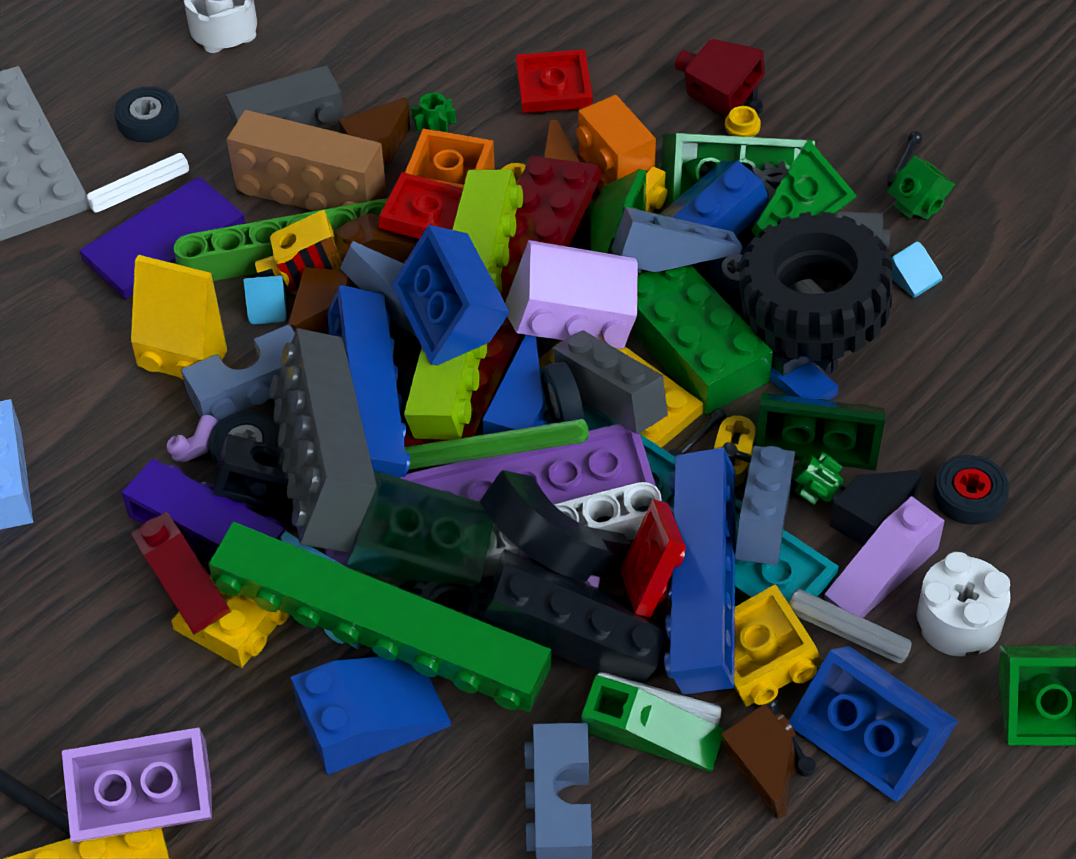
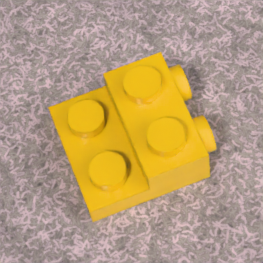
M217 588L230 608V613L193 635L180 612L171 620L175 631L243 668L252 656H257L263 650L267 637L277 625L284 624L290 614L277 610V612L264 610L253 599L241 594L230 596Z
M776 584L735 606L734 688L746 707L754 702L757 705L767 704L776 698L779 688L792 681L798 684L805 683L815 676L817 667L823 663L819 652Z

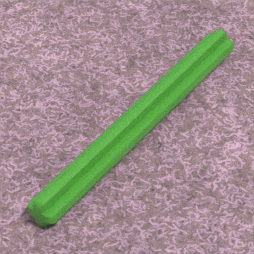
M579 419L405 447V452L410 455L408 469L410 470L579 444L589 439L587 422Z

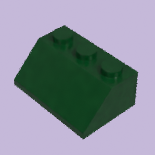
M762 393L756 446H775L783 450L795 451L794 460L800 461L808 454L817 458L823 451L843 467L876 471L885 424V409L866 404H850L826 399Z

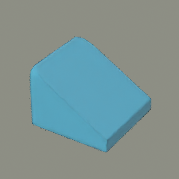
M918 241L891 258L892 280L913 298H916L942 281V275L925 248Z
M282 276L244 279L249 324L285 322L287 320V304Z

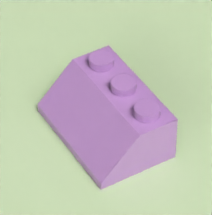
M528 240L505 302L510 312L507 317L518 334L567 340L573 334L584 330L614 348L624 349L637 317L638 262L635 258Z
M200 728L62 751L70 839L72 843L212 819L211 777L207 746Z

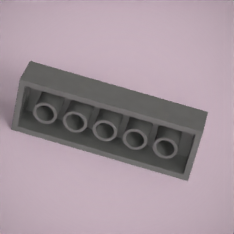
M296 328L292 342H287L283 348L280 375H274L270 385V398L275 401L274 422L279 423L280 429L278 446L284 449L282 468L283 472L288 473L289 477L287 497L292 499L293 502L292 525L297 526L301 545L350 552L377 485L343 337Z

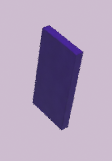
M199 176L79 251L81 258L124 299H127L133 295L135 259L138 255L177 264L174 244L181 236L245 224L244 214Z

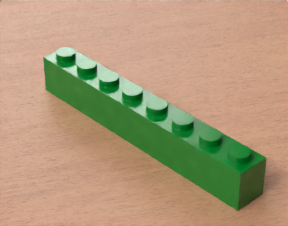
M236 522L231 524L209 562L214 584L219 590L230 596L241 594L253 599L264 610L270 612L280 610L292 615L303 626L309 628L319 626L331 631L336 638L347 644H356L358 642L368 646L378 656L386 660L394 661L397 658L412 664L413 668L419 673L428 677L438 675L451 680L457 688L464 692L475 694L478 691L492 697L498 705L508 710H517L519 708L530 713L551 669V649Z

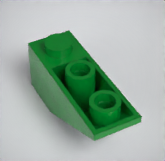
M599 675L595 676L582 713V723H588L589 735L710 773L713 771L722 743L721 734L725 732V729L638 687Z

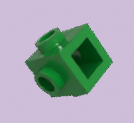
M914 155L906 167H903L896 173L893 184L887 192L897 200L894 206L909 218L918 215L929 219L931 215L937 213L942 208L945 197L956 184L933 164Z

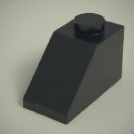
M917 470L857 475L847 488L841 486L833 495L830 502V508L833 509L830 527L864 546L883 521L911 496L917 499L922 473Z

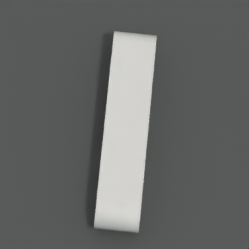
M638 482L554 505L564 514L583 525L623 533L628 540H632L635 538L647 512L636 510L641 506H649L652 499L662 501V498L656 486L647 482ZM603 516L612 517L606 522H596L598 518ZM492 521L467 528L459 539V547L467 569L474 576H479L480 578L494 576L504 549L516 554L520 550ZM480 548H488L483 554H473Z

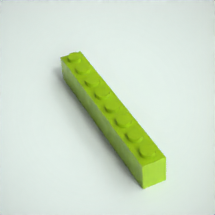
M512 169L468 170L453 230L468 233L501 295L502 268L508 265V244L510 237H514L516 233L515 214L517 208H521L523 204L522 186L517 185ZM487 344L440 365H431L423 348H421L404 412L414 439L453 440L462 438L464 425L468 424L471 420L472 408L470 400L472 392L477 391L479 387L478 367L480 359L486 357Z

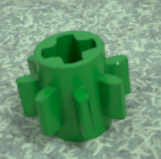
M427 93L419 97L420 106L415 105L411 107L412 120L415 121L416 131L429 129L448 133V124H456V109L452 108V99H446L440 93Z
M823 451L817 458L811 454L804 456L792 474V479L798 483L794 491L812 505H815L819 498L824 502L831 501L835 492L844 482V478L838 474L842 466Z

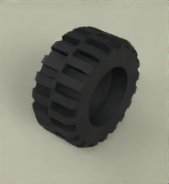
M811 212L800 213L798 218L791 219L788 216L779 219L776 226L773 227L770 224L759 233V238L755 236L741 257L739 280L743 319L756 336L765 341L768 347L776 353L784 351L787 357L799 360L800 356L809 357V361H821V357L831 356L832 360L841 358L846 351L850 350L854 353L865 346V340L868 342L874 340L889 319L890 308L892 307L891 256L886 251V245L877 235L874 236V232L863 223L860 226L856 225V221L853 218L844 215L842 218L834 217L833 213L822 212V215H811ZM811 278L830 279L844 285L837 290L823 294H805L788 288L798 281Z

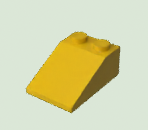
M142 255L136 257L131 343L138 367H142L150 372L173 375L183 380L181 369L217 354L221 361L223 360L227 352V346L213 278L210 272Z

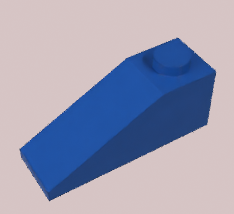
M526 335L482 420L484 435L549 424L548 421L544 420V403L536 336Z

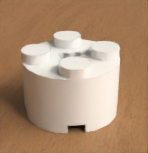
M184 0L190 34L196 42L204 46L207 52L216 53L223 48L250 42L256 37L257 17L254 0Z
M952 552L945 559L933 565L923 580L916 612L917 621L922 629L921 634L926 642L938 651L951 656H965L966 652L979 651L980 654L991 649L1000 638L1009 608V578L991 564L981 559L968 557L962 552Z

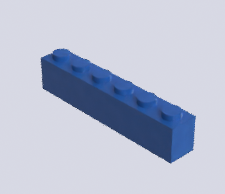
M339 285L327 312L329 335L343 337L377 485L376 490L393 492L400 477H405L408 472L410 455L405 452L406 425L401 422L400 417L402 396L397 393L398 367L393 364L394 339L390 338L389 335L391 314L389 311H386L384 294Z
M724 447L676 455L675 473L670 474V488L674 497V507H670L686 545V552L682 564L678 568H674L672 577L668 580L667 594L672 603L671 614L666 615V631L668 638L671 640L670 652L665 653L664 662L667 676L675 680L682 694L734 688L736 471Z

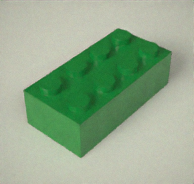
M692 265L659 272L646 270L638 274L637 317L631 333L679 386L704 403L703 413L705 416L712 413L714 409L721 408L770 382L773 351L759 336H756L751 327Z

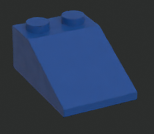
M382 657L331 661L291 677L296 705L327 775L451 726V721L430 678L416 671L412 664L397 658L394 661L386 660Z

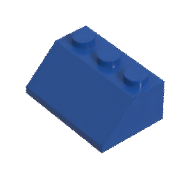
M721 161L659 215L732 231L737 236L760 216L769 202V198L763 181L740 161ZM706 261L691 265L698 270Z
M428 225L392 282L393 289L431 365H440L489 343L510 313L468 233Z
M850 646L829 651L792 714L789 723L798 733L892 800L898 802L936 759L957 725L958 720Z

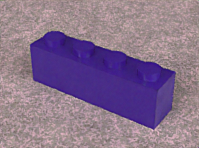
M153 458L121 492L130 518L144 524L148 520L157 518L167 511L193 552L210 561L233 522L281 540L280 537L285 532L283 525L272 517L265 518L251 511L243 502L212 495L213 487L206 482L198 483L185 476L176 466L170 464L166 466Z

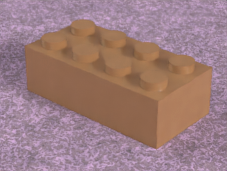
M249 110L243 112L227 137L237 192L311 211L385 199L387 196L382 145L379 142Z

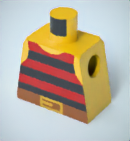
M325 210L312 214L272 233L270 240L274 255L255 261L259 277L282 276L289 292L295 295L298 292L304 267L341 270L340 267L343 262L339 256L334 230Z

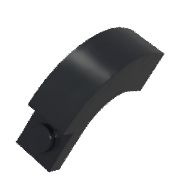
M501 470L479 501L497 528L520 550L545 567L578 581L587 582L593 573L608 576L618 566L621 558L631 547L630 542L623 533L592 528L564 514L547 498L533 476Z

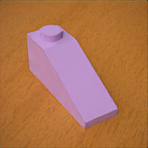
M911 496L883 521L824 594V600L864 618L938 550L945 520Z

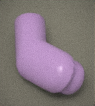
M203 415L199 420L194 436L187 439L183 435L171 437L167 442V451L172 454V459L178 462H188L208 453L210 450L209 438L213 428L219 423L218 419L210 415Z

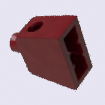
M716 39L708 40L698 54L682 50L675 62L676 70L685 74L687 94L725 118L733 108L742 106L765 76L763 50Z

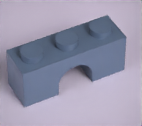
M286 325L255 338L254 344L258 361L249 368L241 370L231 369L223 364L217 354L181 369L187 395L199 416L210 415L221 421L234 413L263 404L271 399V381L274 375H280L283 348L287 342H292L295 334L292 327Z
M754 446L739 518L736 560L778 566L795 451L783 450L775 446Z
M588 723L533 724L534 742H525V769H534V782H525L526 810H535V823H526L527 851H536V859H592L591 804H570L557 796L562 789L568 786L589 785Z

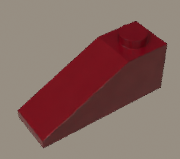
M167 511L157 518L148 520L142 527L130 533L193 635L231 612Z

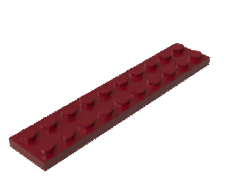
M530 156L517 185L522 186L523 204L521 208H517L515 214L516 233L514 237H510L508 244L509 262L507 266H503L501 273V297L504 303L507 300L528 240L569 247L601 178L602 173L599 164ZM506 317L491 341L487 343L486 357L480 359L478 367L479 387L477 391L472 392L470 400L472 408L471 420L468 424L464 425L462 438L483 435L482 420L526 336L525 334L516 333L508 317ZM404 417L402 423L406 425L405 447L447 441L441 439H414ZM443 465L423 467V468H421V469H430V468H434V467H438V466H443Z

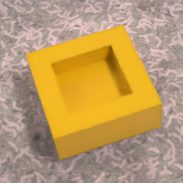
M654 166L646 174L645 211L650 213L655 208L660 209L668 193V190L665 188L666 172Z

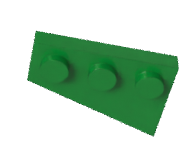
M808 140L751 231L759 238V233L770 224L774 227L779 219L788 216L791 219L798 218L800 213L811 212V215H822V212H829L835 215L837 211L850 204L857 195L814 144Z

